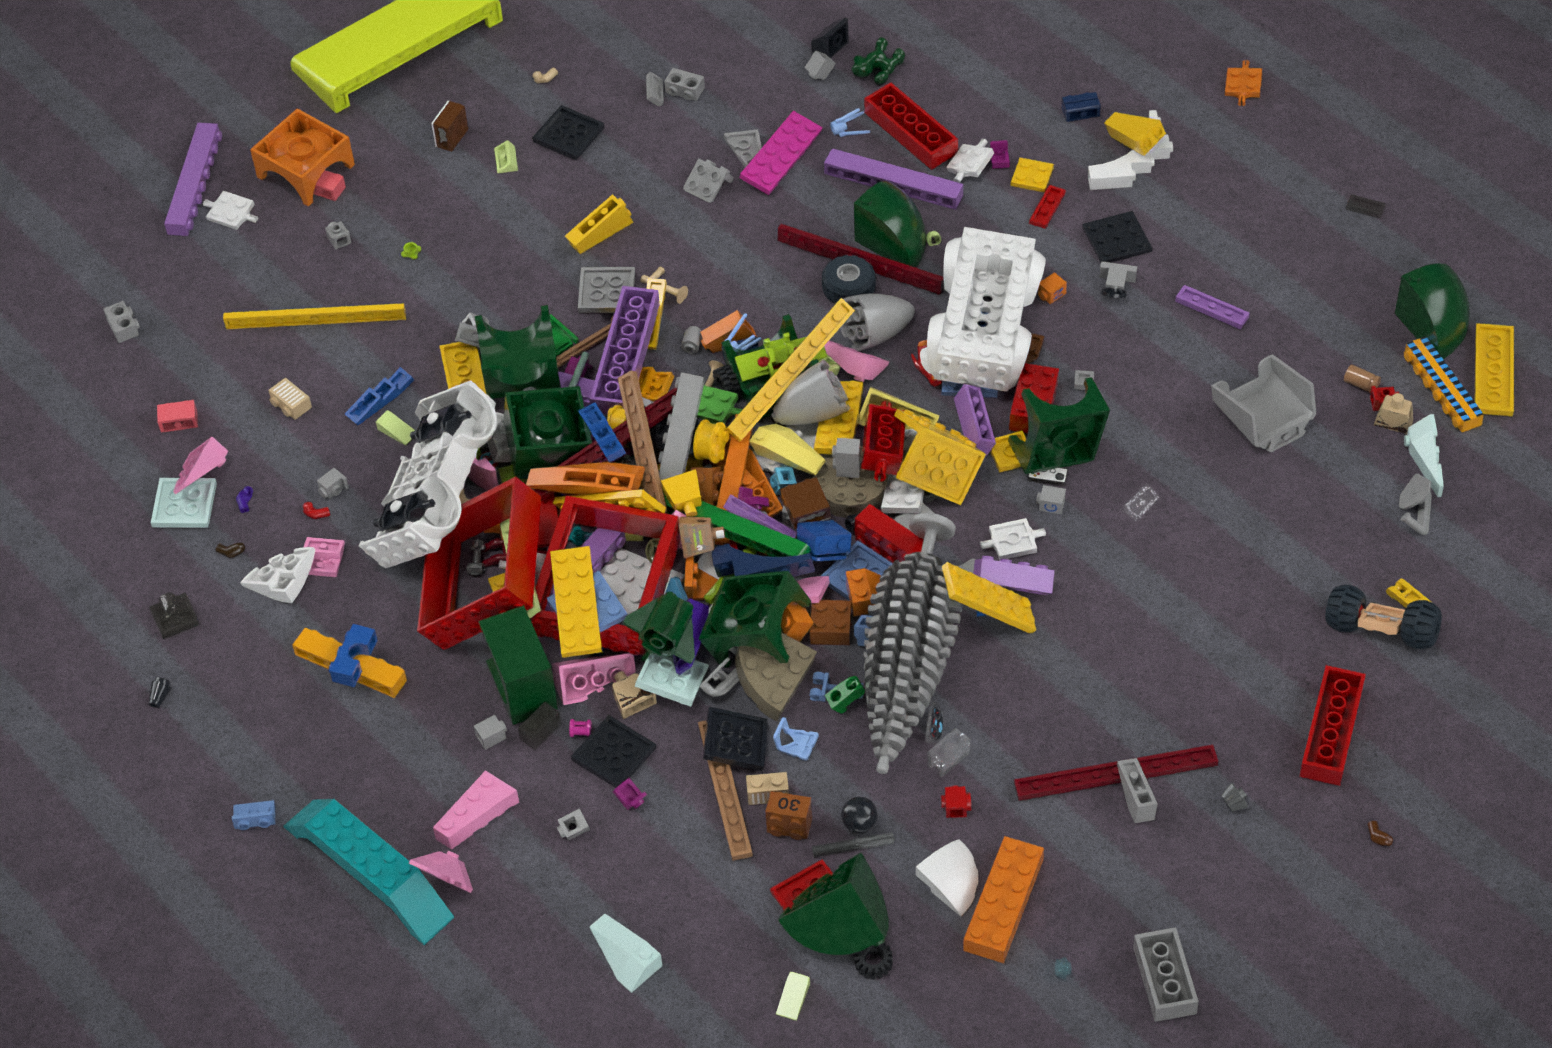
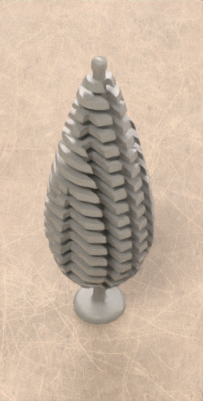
M919 513L910 518V530L918 537L924 539L921 552L906 554L904 556L905 561L899 562V560H895L891 566L883 571L884 574L880 577V583L875 588L877 594H872L870 598L871 603L875 605L868 606V613L873 615V617H866V625L871 627V629L865 628V636L868 638V640H864V647L866 649V652H864L865 694L867 696V708L870 710V712L867 711L868 719L870 722H873V724H869L872 734L871 744L874 746L873 752L875 757L879 759L876 771L880 774L888 772L889 761H894L899 755L898 752L902 751L905 747L907 738H910L913 733L911 726H916L919 722V718L916 716H921L922 718L925 713V709L928 707L931 697L936 691V686L943 675V669L947 665L946 658L950 657L951 650L948 646H954L955 638L950 635H957L959 630L958 626L953 624H960L961 616L955 612H962V604L949 598L942 570L943 562L939 557L933 555L935 541L949 540L954 536L956 526L951 520L938 514Z

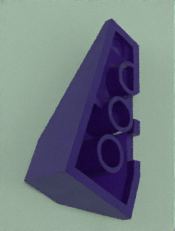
M690 598L686 602H690L694 607L692 610V624L696 657L701 644L699 637L709 615V606ZM673 654L672 658L676 674L681 675L692 667L693 662L689 664Z

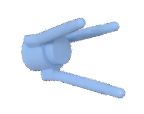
M858 108L830 122L833 134H839L840 137L870 133V130L845 132L847 130L846 122L863 115L864 111L859 112L860 109Z
M746 313L726 339L730 341L734 348L739 350H746L762 340L761 337L753 340L755 335H752L739 345L735 340L731 342L747 317Z

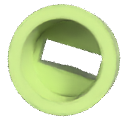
M936 231L928 232L926 235L927 243L930 246L938 245L941 243V236ZM932 237H934V241H936L935 244H932V243H931V242H933V241L931 240Z

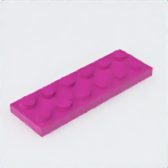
M793 111L740 173L739 178L765 194L770 195L820 134L823 127Z

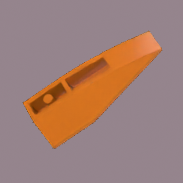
M730 433L728 442H726L724 450V459L722 461L720 460L718 463H713V467L722 466L723 471L725 468L729 444L731 440ZM749 448L741 487L752 489L753 497L768 498L769 506L761 507V510L766 512L768 516L773 517L781 512L783 507L753 451Z
M600 462L530 469L526 485L534 489L578 495L639 490L645 467Z

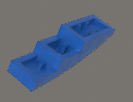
M400 367L389 379L385 377L373 390L369 387L348 409L345 415L356 425L361 424L398 397L414 381V378Z
M595 402L578 411L609 463L626 454Z

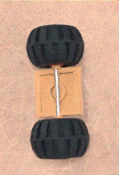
M1353 585L1335 587L1329 595L1325 613L1327 625L1338 632L1349 633L1362 627L1368 631L1376 630L1387 635H1397L1401 629L1402 641L1414 649L1431 648L1437 641L1442 621L1440 608L1427 600L1413 601L1408 604L1405 610L1370 603L1366 608L1364 592Z

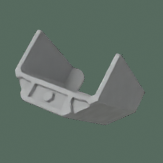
M1272 354L1260 361L1258 365V378L1232 391L1229 390V385L1225 381H1219L1211 385L1213 401L1254 446L1261 447L1269 452H1273L1302 437L1306 432L1304 430L1305 426L1316 415L1313 383Z

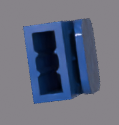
M835 521L797 523V540L806 543L811 548L810 554L813 561L842 560L846 558V553L850 552L851 533Z

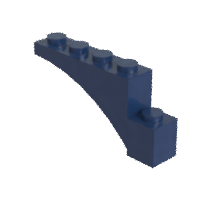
M730 543L714 547V550L711 551L717 577L730 574L740 576L789 571L795 577L815 572L810 553L788 557L759 556L731 547Z

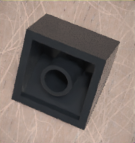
M845 17L833 22L818 36H815L811 41L812 53L818 51L831 58L848 44V18Z

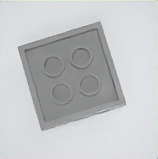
M581 267L578 313L615 312L622 286L634 287L635 267Z

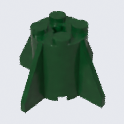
M669 591L624 618L622 624L637 632L639 640L641 638L643 641L641 645L646 649L641 658L643 662L651 653L661 656L662 653L667 654V656L674 654L689 664L693 662L695 651L692 610L694 607L690 602L684 601L677 597L675 593Z

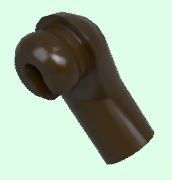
M241 542L234 543L228 547L221 543L216 546V552L228 558H234L245 551V545Z

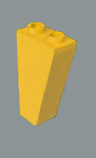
M1114 112L1104 122L1112 138L1144 156L1166 134L1161 121L1158 119Z
M612 194L568 232L565 237L569 244L581 254L634 223L630 217L632 214L626 208V203L621 198L617 199Z

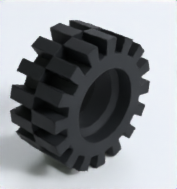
M726 364L713 370L714 383H716L717 389L737 393L738 396L741 394L739 381L730 365Z
M883 942L878 946L872 945L864 950L855 952L854 962L856 970H859L861 976L864 974V977L867 979L869 976H872V979H875V976H878L879 979L883 978L882 974L886 976L888 970L891 971L893 964L890 946H886V942ZM869 954H878L882 958L881 962L875 965L868 964L865 959Z

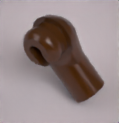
M1377 821L1368 822L1367 825L1372 842L1381 846L1392 845L1393 837L1388 833L1380 831Z

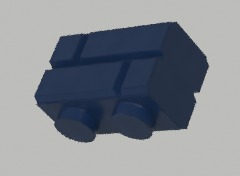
M1096 92L1062 97L1061 108L1066 122L1100 117L1101 105Z

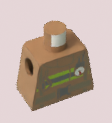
M679 518L684 558L712 551L715 547L714 539L725 538L724 527L713 528L711 518Z

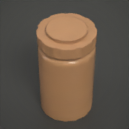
M1352 364L1348 367L1344 376V382L1369 391V393L1371 392V386L1378 388L1381 377L1375 376V374Z

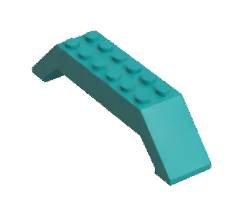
M335 799L312 800L284 825V828L297 839H309L389 906L410 934L423 945L454 919L453 914L417 867L409 864V860Z

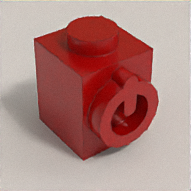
M954 785L945 787V795H941V807L946 808V818L967 817V811H971V794L966 792L965 786Z

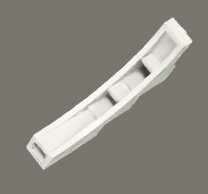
M1156 110L1149 111V118L1161 121V118L1157 116ZM1164 135L1145 156L1132 150L1114 161L1088 166L1090 190L1132 187L1133 181L1136 180V174L1151 173L1154 159L1170 158V152H1173V143L1169 142L1168 135Z

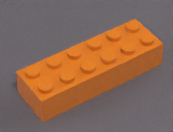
M1004 836L965 934L963 951L1004 963L1043 863V847Z

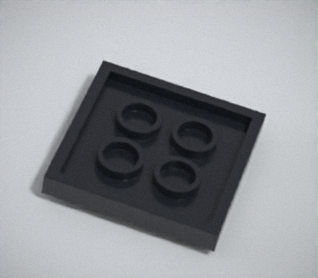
M561 105L532 139L534 143L577 160L605 127L603 122Z
M1133 211L1082 224V228L1100 263L1101 261L1112 263L1152 252V246Z
M709 707L707 711L703 759L762 771L765 760L768 719Z
M608 715L571 755V760L617 788L630 778L654 752L656 744Z

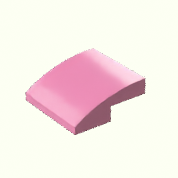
M475 458L470 467V473L467 475L470 480L485 490L498 486L496 469L486 458L480 461Z
M307 537L304 547L315 548L314 559L308 575L337 577L344 551V540Z
M829 576L809 577L797 581L810 598L811 603H819L830 583Z

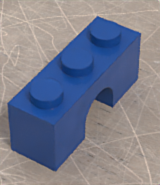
M353 624L350 631L346 632L345 641L338 648L337 656L329 666L332 682L355 687L362 669L359 660L353 658L361 654L371 655L378 641L375 629Z

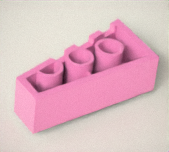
M485 770L435 824L433 830L436 840L453 849L472 836L475 831L485 827L495 817H499L508 808L518 804L517 790Z

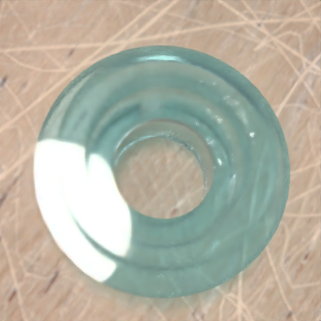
M1062 957L1056 960L1055 975L1061 977V979H1066L1067 975L1071 973V963L1068 962L1066 957Z

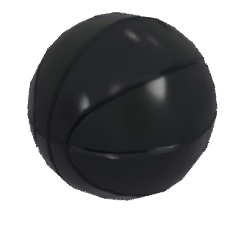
M858 796L849 799L844 804L841 812L843 824L847 829L855 833H864L870 830L877 820L876 806L870 799Z

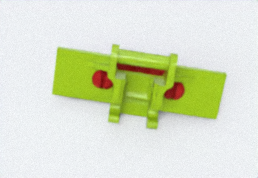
M788 332L783 334V338L770 342L769 338L764 339L763 345L765 349L736 356L735 361L742 382L769 374L772 377L806 337L790 341ZM825 347L812 360L827 358Z

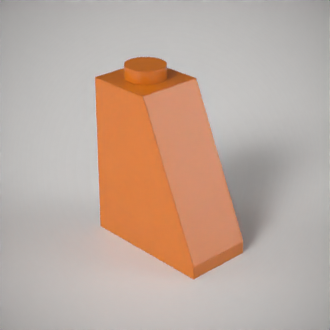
M738 310L700 332L703 338L701 343L706 350L709 349L712 353L722 351V342L729 337L742 318ZM746 319L731 342L743 340L752 335L757 337L754 328Z

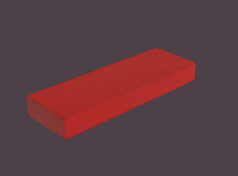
M1049 185L1032 214L1029 224L1046 229L1066 190Z

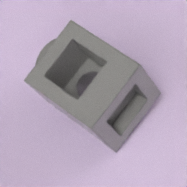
M341 221L338 223L331 222L328 227H325L327 237L335 250L351 244L349 231Z
M335 468L317 480L318 492L323 498L327 497L330 499L333 496L339 495L343 488L345 490L349 488L347 478Z
M580 808L558 819L560 826L557 829L562 838L567 837L570 840L590 830ZM575 824L577 827L574 830H570L569 826Z

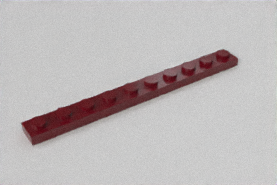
M780 224L778 227L777 241L830 259L842 257L843 255H855L870 263L876 274L939 295L943 291V276L784 224Z
M678 388L672 389L645 407L649 429L667 418L669 414H672L673 407H671L673 395L676 396ZM627 420L612 429L622 447L631 442ZM594 441L558 466L599 463L606 457L597 442ZM532 488L541 496V501L556 492Z
M1213 744L1137 758L1146 778L1218 766V758ZM1117 761L1014 779L1018 801L1122 783Z

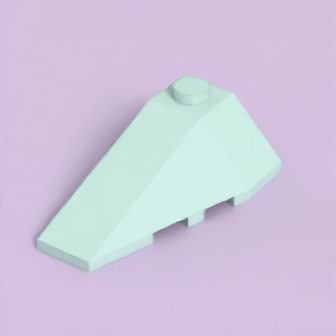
M1430 414L1408 427L1407 435H1404V446L1408 447L1410 455L1424 477L1431 481V488L1437 497H1441L1444 485L1442 468L1439 463V446H1436L1437 428L1434 414Z
M602 915L590 926L616 979L631 993L662 967L661 954L608 915Z

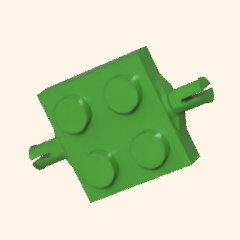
M704 385L697 417L709 420L713 424L717 422L725 424L731 415L739 414L743 410L735 408L738 394Z

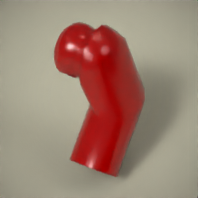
M311 502L303 504V513L312 519L330 516L328 507L316 509Z

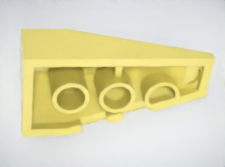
M870 387L857 424L865 426L869 404L880 406L883 401H886V406H888L889 401L892 403V408L908 409L919 417L924 416L930 419V423L934 425L938 421L939 415ZM905 424V429H912L907 424Z
M778 424L759 427L749 440L757 455L815 476L825 463V459L794 431Z

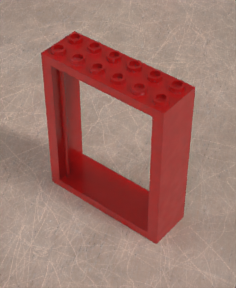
M517 477L461 504L460 519L454 530L442 538L440 548L436 552L425 555L417 632L443 650L481 633L478 621L523 605L526 611L533 608L541 496ZM510 518L504 587L455 610L461 542Z
M566 496L535 587L541 611L531 617L530 620L537 636L551 637L560 641L557 615L555 612L545 611L548 602L547 597L550 596L554 584L550 551L564 550L566 548L573 523L645 537L660 538L640 600L639 609L664 595L681 540L679 517ZM615 624L600 633L601 646L603 648H609L615 652H629L632 655H643L646 651L641 645L643 641L641 638L640 640L638 638L639 634L627 626Z

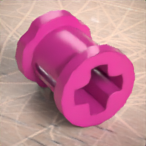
M590 719L587 721L570 720V737L585 735L588 738L591 735L592 722Z

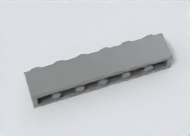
M681 372L680 377L676 378L675 388L678 389L676 396L673 395L671 407H673V412L668 415L667 425H669L668 433H664L663 444H665L664 452H660L658 461L661 463L660 470H658L660 481L685 473L705 383L704 377Z

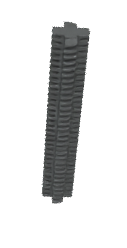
M888 832L886 835L885 833L870 835L868 837H860L858 840L853 838V841L848 839V842L847 840L835 843L830 842V844L825 843V846L824 844H820V847L819 845L812 846V853L815 858V855L816 857L818 855L820 857V854L825 856V853L826 855L828 853L833 855V852L838 854V851L843 853V850L848 852V849L853 851V848L856 851L858 847L860 850L861 847L866 849V846L867 849L869 846L871 848V845L876 847V844L879 847L881 843L884 846V843L889 845L890 842L891 845V842L894 844L895 838L893 832L891 834Z

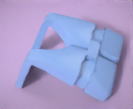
M782 717L773 736L778 751L794 758L799 757V759L805 761L809 759L812 748L819 737L817 732L789 729L785 717ZM781 729H783L785 734L790 735L794 742L782 746L780 741Z

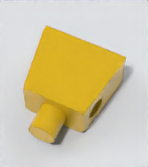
M696 469L661 480L663 493L674 511H684L686 517H695L697 515L695 507L702 505Z

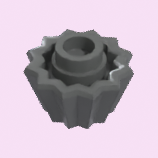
M1230 783L1221 795L1224 802L1232 812L1247 808L1248 805L1244 800L1247 798V795L1241 787L1237 789L1233 783Z

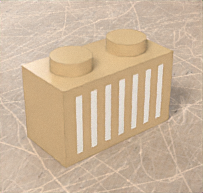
M284 378L269 389L271 404L274 407H280L287 417L291 416L296 420L312 408L309 396L287 378Z
M787 772L746 776L749 805L768 803L771 791L789 794Z

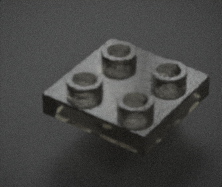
M172 592L165 593L159 598V603L149 607L163 639L200 625L186 592L175 596Z

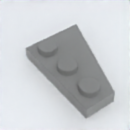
M758 129L724 133L725 141L744 167L750 163L762 148Z

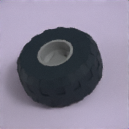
M855 255L837 257L830 261L822 272L823 293L827 299L835 304L841 298L874 293L876 285L875 271L872 265L863 258Z

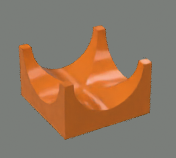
M298 108L250 149L257 178L265 179L268 171L280 174L292 184L300 195L303 204L308 207L313 203L316 183L327 167L338 161H342L349 169L355 165L349 136Z

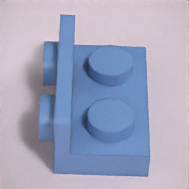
M274 800L233 805L234 816H232V822L235 829L247 830L250 827L256 826L266 828L275 824Z

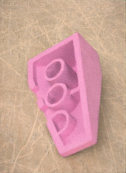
M830 340L824 345L826 353L847 373L854 375V379L864 382L865 379L873 380L889 364L887 360L859 352Z
M210 437L190 452L182 466L184 470L180 472V478L177 480L173 492L175 494L179 493L215 467H221L226 461L225 456L228 450L213 437Z
M630 653L551 664L554 685L562 705L583 702L588 699L587 695L590 693L603 691V686L610 682H616L614 676L620 671L625 672L627 677L636 672L634 655Z
M439 851L410 859L409 864L440 880L470 893L473 890L464 862L458 860L459 855L448 851L447 854Z

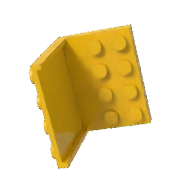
M897 409L894 416L914 429L917 434L896 478L962 505L986 454L976 447L977 444L961 435L962 433L954 429L948 431L946 426L938 422L934 425L930 423V419L924 416L919 417L908 409L904 411Z

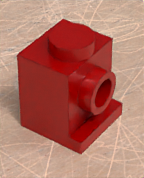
M1371 386L1370 400L1373 411H1379L1385 396H1393L1399 392H1395L1394 387L1376 388V386Z

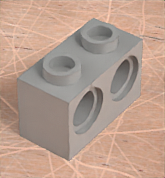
M672 68L664 81L665 93L671 96H680L686 100L697 101L705 88L704 76Z
M124 301L103 308L106 319L118 343L139 336L137 330L140 328L136 318H132L134 316L130 306L127 307Z

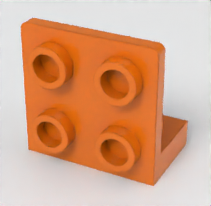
M694 556L686 558L685 592L688 599L705 600L704 596L718 579L699 569L698 563L694 562Z

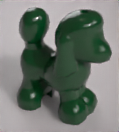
M880 37L876 41L875 50L870 52L866 58L860 55L854 57V65L851 71L857 77H866L872 73L873 68H880L882 71L874 77V82L877 85H883L888 80L889 75L894 72L895 67L904 62L905 52L897 48L892 58H887L884 52L887 50L888 42Z

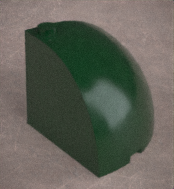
M882 181L873 185L854 202L855 242L882 257L916 268L926 248V233L922 216L906 192L890 181Z
M1441 263L1425 265L1401 276L1395 315L1416 339L1426 336L1442 359H1445L1455 351L1466 336L1470 317L1468 296L1463 283L1450 266Z
M862 853L840 864L839 868L834 871V874L826 873L792 901L794 903L792 908H785L778 918L785 931L797 942L811 950L831 955L852 954L872 945L878 946L885 941L889 928L888 912L882 892Z

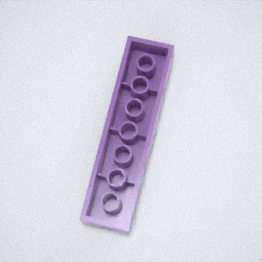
M622 286L590 396V404L595 402L604 415H608L609 409L615 405H621L624 409L618 377L632 370L637 372L639 381L660 306L658 290Z

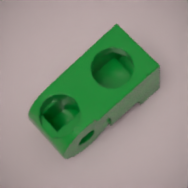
M851 676L839 683L824 696L831 709L842 714L848 710L847 706L863 696L865 689L857 676Z

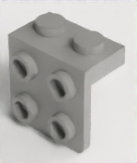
M698 158L683 189L711 203L714 201L723 182L731 183L734 177L729 174L730 171L722 166L719 169L715 167L716 164L712 161L706 160L705 162Z

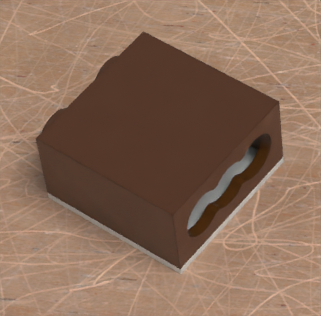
M447 101L431 124L436 147L452 152L468 131L464 105Z
M817 477L780 489L781 501L794 530H797V523L824 521L831 518L829 503Z

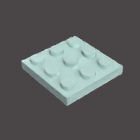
M160 478L151 519L152 527L208 528L217 485L216 478H199L177 494L173 490L179 478Z
M651 653L643 665L635 687L691 707L709 665L694 660L690 669L678 675L676 674L672 658L673 654L667 656V654L662 653L661 656Z

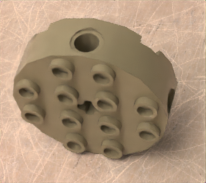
M860 446L861 458H862V447H863V446ZM824 454L822 456L825 459V463L816 476L813 475V478L817 477L829 503L831 514L837 517L848 518L849 515L861 513L869 504L875 508L882 505L889 474H886L885 481L880 482V476L879 480L876 481L874 479L875 471L861 469L860 466L859 478L836 477V469H833L832 454Z

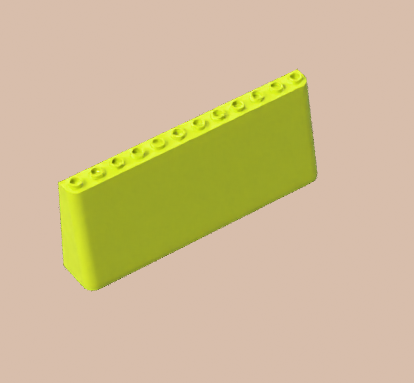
M396 0L295 55L291 60V69L335 113H338L350 106L348 94L485 19V25L489 28L503 21L501 4L499 0Z

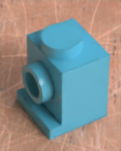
M792 467L774 468L775 473L770 478V485L776 495H781L780 489L788 485L797 484Z

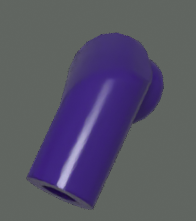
M250 486L244 487L236 497L241 513L249 511L247 503L253 496V489Z

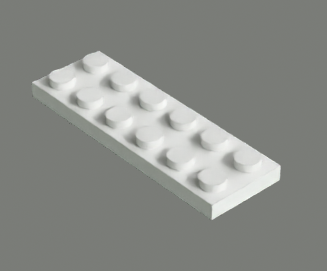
M905 429L902 463L917 434L914 429ZM889 474L881 506L882 512L920 513L925 490L897 479L896 475Z

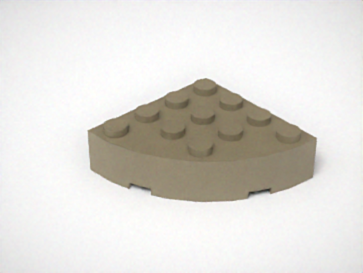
M782 632L783 644L789 655L787 663H780L767 652L749 646H736L735 656L736 670L744 692L749 698L751 697L757 704L756 707L762 713L775 721L779 720L813 664L817 651Z

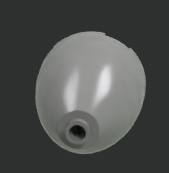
M860 294L846 297L843 300L855 311L840 328L845 338L848 337L854 343L852 345L853 349L857 351L877 346L898 334L911 321L915 309L910 302L891 295ZM869 338L867 342H861V343H860V342H854V341H853V340H857V339L862 340V339Z
M825 360L818 362L800 374L782 393L773 407L772 417L776 423L780 422L781 425L813 424L836 417L850 410V406H846L845 403L848 400L845 390L837 375L828 370L830 365Z

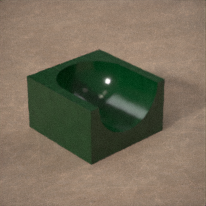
M580 386L505 392L503 422L514 477L524 479L528 478L530 469L557 467L592 443L590 431L578 412L585 408Z
M524 605L478 621L493 657L486 660V664L512 725L558 710L552 669Z

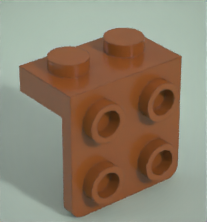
M691 467V471L696 469L701 501L717 506L724 473L723 467Z

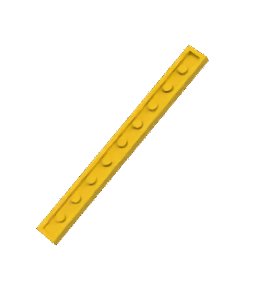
M842 298L831 308L726 428L736 440L740 442L855 311Z
M404 303L232 312L224 313L223 320L226 329L406 320Z

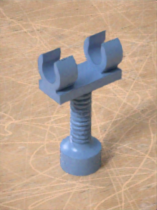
M815 672L813 673V684L823 685L822 690L812 688L809 695L810 700L825 702L826 697L824 695L837 685L829 684V673Z

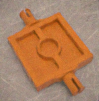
M1245 60L1242 62V68L1227 69L1225 96L1239 98V106H1241V101L1242 106H1245V99L1260 98L1262 68H1249L1250 62L1246 60V65Z

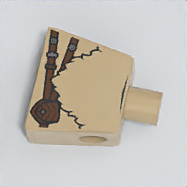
M1399 393L1393 396H1385L1377 413L1374 426L1407 434L1408 427L1412 426L1413 423L1412 402L1405 400L1404 396Z
M620 671L614 676L616 682L613 683L612 690L623 719L657 703L656 694L635 687L638 674L634 673L627 677L625 672Z

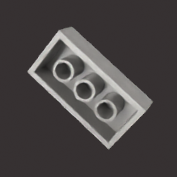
M1176 927L1134 935L1133 949L1154 1021L1197 1014L1198 998Z

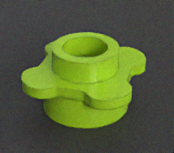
M414 242L406 243L401 256L403 258L409 257L412 260L417 259L421 247L417 246Z

